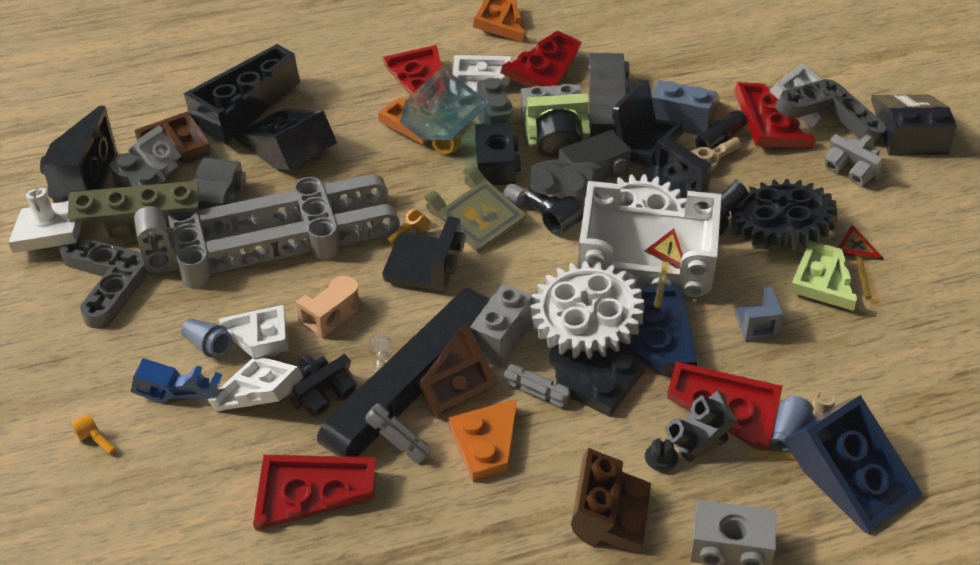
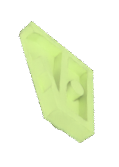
M810 240L793 279L790 292L854 311L857 302V295L852 293L850 287L851 276L849 270L845 267L846 260L842 249Z

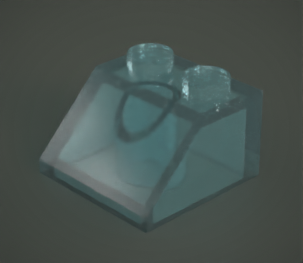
M441 67L405 101L400 123L423 140H453L488 106L489 101Z

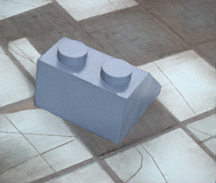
M659 80L652 94L656 119L682 123L684 133L699 136L709 130L720 101L717 91L677 84L672 81Z

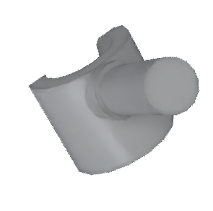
M509 184L505 188L503 195L517 207L524 204L525 199H523L524 195L522 194L525 192V189L516 184Z

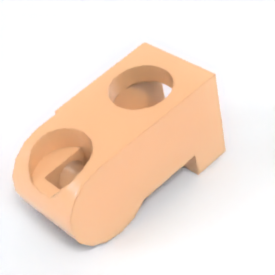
M339 276L332 279L328 288L313 299L304 295L297 300L296 308L299 324L322 339L359 309L360 300L357 281L349 276Z

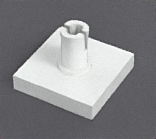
M39 188L40 195H38L36 189H33L26 194L30 207L20 210L8 243L12 253L77 243L83 221H69V201L51 204L45 188Z

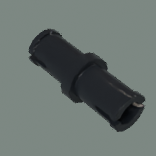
M733 110L724 119L713 122L708 131L695 139L696 148L707 147L713 149L720 143L730 140L733 133L747 124L745 114L740 110Z

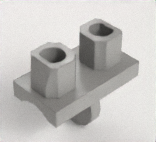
M835 134L830 139V151L825 158V167L835 174L839 173L845 165L852 168L849 172V179L852 183L863 187L871 179L878 182L883 176V172L880 171L883 158L879 157L880 151L873 147L874 137L865 135L861 140L853 137L848 141Z

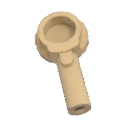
M734 137L713 149L700 147L691 152L712 165V173L718 166L721 157L741 148V141L739 138Z

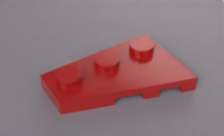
M437 45L382 57L384 66L415 102H433V108L435 109L451 104Z
M737 82L734 93L742 112L747 118V126L755 146L765 148H813L816 139L810 133L804 134L797 118H788L778 112L776 109L778 99L770 93V89L764 83Z
M263 454L253 519L255 530L374 499L377 473L376 457Z

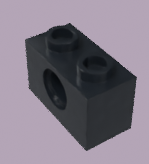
M511 122L475 124L477 168L493 186L515 184L516 172H521L520 153L515 154V152H519L518 134H512Z

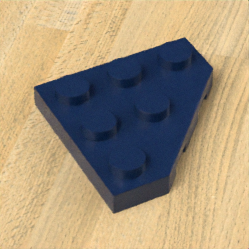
M681 285L635 288L641 289V297L644 300L643 324H638L639 333L637 335L630 334V344L619 341V347L634 357L645 361L647 365L660 373L673 372L676 362L697 366V358Z

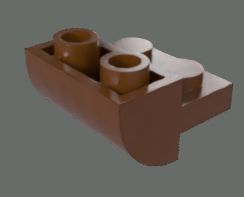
M588 448L582 457L571 520L572 530L580 540L592 547H595L602 540L637 554L644 545L651 483L622 472L623 461Z

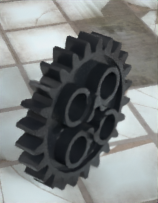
M786 179L783 184L772 180V185L769 186L761 182L759 189L750 186V195L731 211L732 228H735L736 235L742 234L743 241L752 239V246L764 243V249L776 245L778 251H781L784 245H788L792 250H795L796 244L799 243L804 247H808L809 240L819 243L820 236L828 237L829 230H834L835 222H837L836 200H832V194H824L823 187L814 189V183L803 186L802 180H798L795 184H790L789 179Z

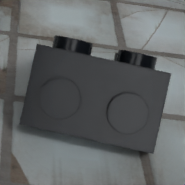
M640 80L613 107L612 117L615 121L617 136L628 147L630 146V161L654 165L657 140L666 135L676 142L684 133L682 123L656 119L648 80Z
M665 135L656 142L654 165L635 176V180L640 181L643 174H646L647 182H652L654 178L659 177L660 186L670 182L671 191L679 189L680 199H687L688 191L708 193L712 165Z
M448 216L439 238L408 233L399 234L382 272L383 280L390 283L445 292L451 274L454 275L456 271L459 252L463 251L466 235L465 232H461L460 218Z

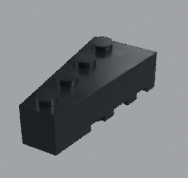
M276 44L183 93L189 114L200 129L222 143L227 144L300 83L295 53Z

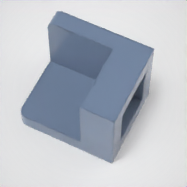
M764 287L761 305L736 308L735 315L745 342L779 338L783 312L773 287Z

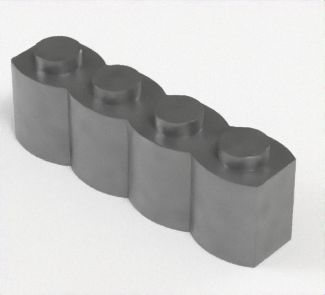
M589 52L590 138L610 130H614V133H617L615 121L612 117L613 107L630 91V62L624 61V53Z

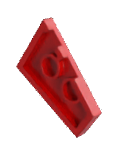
M557 30L538 42L536 47L529 52L524 51L519 54L515 61H508L503 64L500 74L529 88L534 86H558L577 55L582 42Z
M676 362L668 388L667 399L690 411L692 403L701 395L709 398L717 390L724 393L727 398L728 407L738 420L727 432L768 455L783 386Z

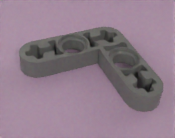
M829 79L787 89L782 92L776 103L778 112L792 119L827 109L859 139H862L865 135L874 137V144L879 142L886 130L885 124L843 86Z
M79 236L77 243L61 245L59 247L63 263L66 266L103 276L80 306L84 323L90 328L98 329L109 325L148 275V270L144 266L141 253ZM102 257H112L109 261L106 262H96L98 259ZM113 286L123 287L118 292H107Z

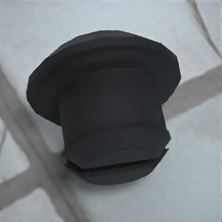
M661 438L653 440L651 446L646 450L645 461L655 470L667 471L677 464L678 454L674 449V444L669 439L661 441Z

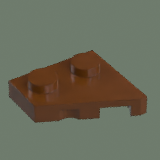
M188 111L134 130L136 140L160 125L163 128L162 133L181 155L178 161L183 163L212 153L210 143Z
M468 323L459 328L418 383V386L433 416H436L497 386L499 383Z

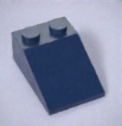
M861 395L837 404L784 439L803 472L864 533L873 530L922 494Z

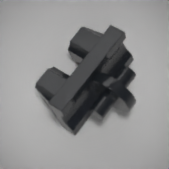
M308 354L300 357V372L304 378L293 386L294 397L290 398V403L295 409L303 406L313 417H316L330 405L331 401L323 393L331 387L340 399H344L353 393L357 382L349 371L352 361L346 354H343L329 364L324 356L316 360Z
M718 390L709 398L702 395L692 403L691 414L684 420L674 418L666 425V432L670 441L678 446L684 460L693 461L713 443L718 446L724 445L729 440L727 431L738 422L736 416L728 407L725 394Z

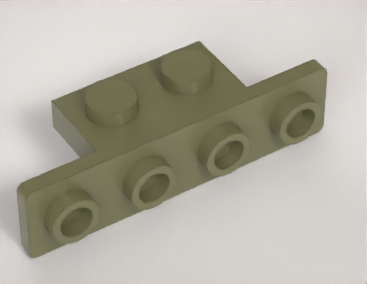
M197 181L71 192L68 202V219L70 222L102 220L110 237H128L136 234L134 223L136 212L141 208L153 206L162 210L168 228L170 227L168 213L199 210V185Z

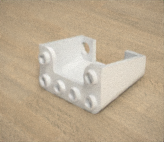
M588 181L579 241L578 269L582 268L584 261H587L589 268H594L597 262H601L602 270H606L609 266L614 265L615 275L625 271L626 280H635V288L681 285L683 295L693 298L701 297L710 292L718 254L721 194L688 191L685 212L619 206L621 184ZM598 192H606L609 193L612 196V198L603 200L597 198L595 194ZM706 202L712 207L702 210L696 208L694 204ZM673 228L683 253L682 258L673 235L654 249L680 262V267L646 250ZM672 242L671 254L668 255L669 243Z

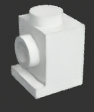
M159 125L139 138L128 152L139 156L144 160L146 166L158 169L166 177L178 167L176 161L181 155L162 133L163 128Z

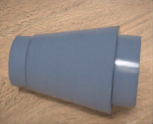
M191 318L184 322L181 329L183 337L187 338L207 357H221L230 349L232 337L223 325Z
M788 396L785 401L779 404L770 441L775 449L781 452H791L784 439L814 420V408L809 401L799 396Z

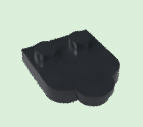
M558 344L551 349L549 355L550 364L556 371L555 386L559 383L568 387L571 390V399L609 417L645 372V361L621 350L616 352L611 347L606 348V356L603 357L596 350L593 351L592 358L588 359L585 351H580L577 358H573L572 349L559 354Z

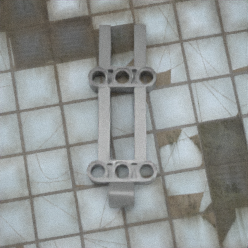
M376 174L323 184L321 180L315 177H305L296 182L295 190L197 211L168 213L170 224L168 228L162 210L157 207L147 206L141 208L134 215L138 244L146 270L155 274L180 270L182 282L186 287L192 289L205 287L210 283L214 273L311 253L317 260H330L338 255L339 246L385 237L393 234L400 227V221L395 208L388 204L379 205L388 197V189L384 179ZM283 207V211H278V208ZM252 214V217L247 218V215ZM232 217H236V221L233 222ZM221 221V224L215 225V222Z

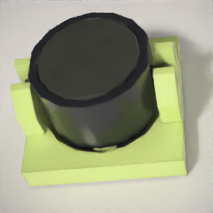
M588 94L528 97L525 139L528 141L529 146L538 145L539 151L543 154L559 156V149L588 139L590 135Z

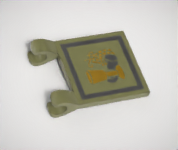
M472 164L463 170L464 174L467 175L464 178L465 184L472 189L452 203L446 205L436 191H431L424 197L428 202L426 204L427 210L444 222H446L448 216L460 218L461 232H465L466 235L465 241L479 253L526 220L527 215L488 182L479 169Z

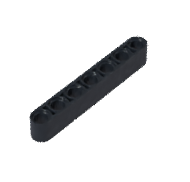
M469 287L464 288L326 419L317 434L318 444L337 456L358 457L381 435L379 427L375 429L365 420L370 409L376 404H381L390 412L388 415L390 418L393 416L398 418L422 394L418 383L459 328L466 323L470 327L490 299Z

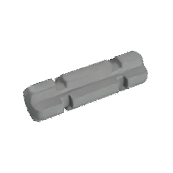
M509 365L504 373V382L515 388L520 385V390L545 401L549 398L551 399L550 403L558 407H565L571 394V390L568 387L559 383L555 386L553 385L554 381L529 370L525 373V369L518 365Z
M376 404L372 407L365 417L367 423L375 429L379 427L381 429L380 433L402 452L407 450L406 455L415 463L419 464L428 456L431 447L421 438L419 440L415 439L417 435L395 416L390 418L388 416L390 412L381 404Z

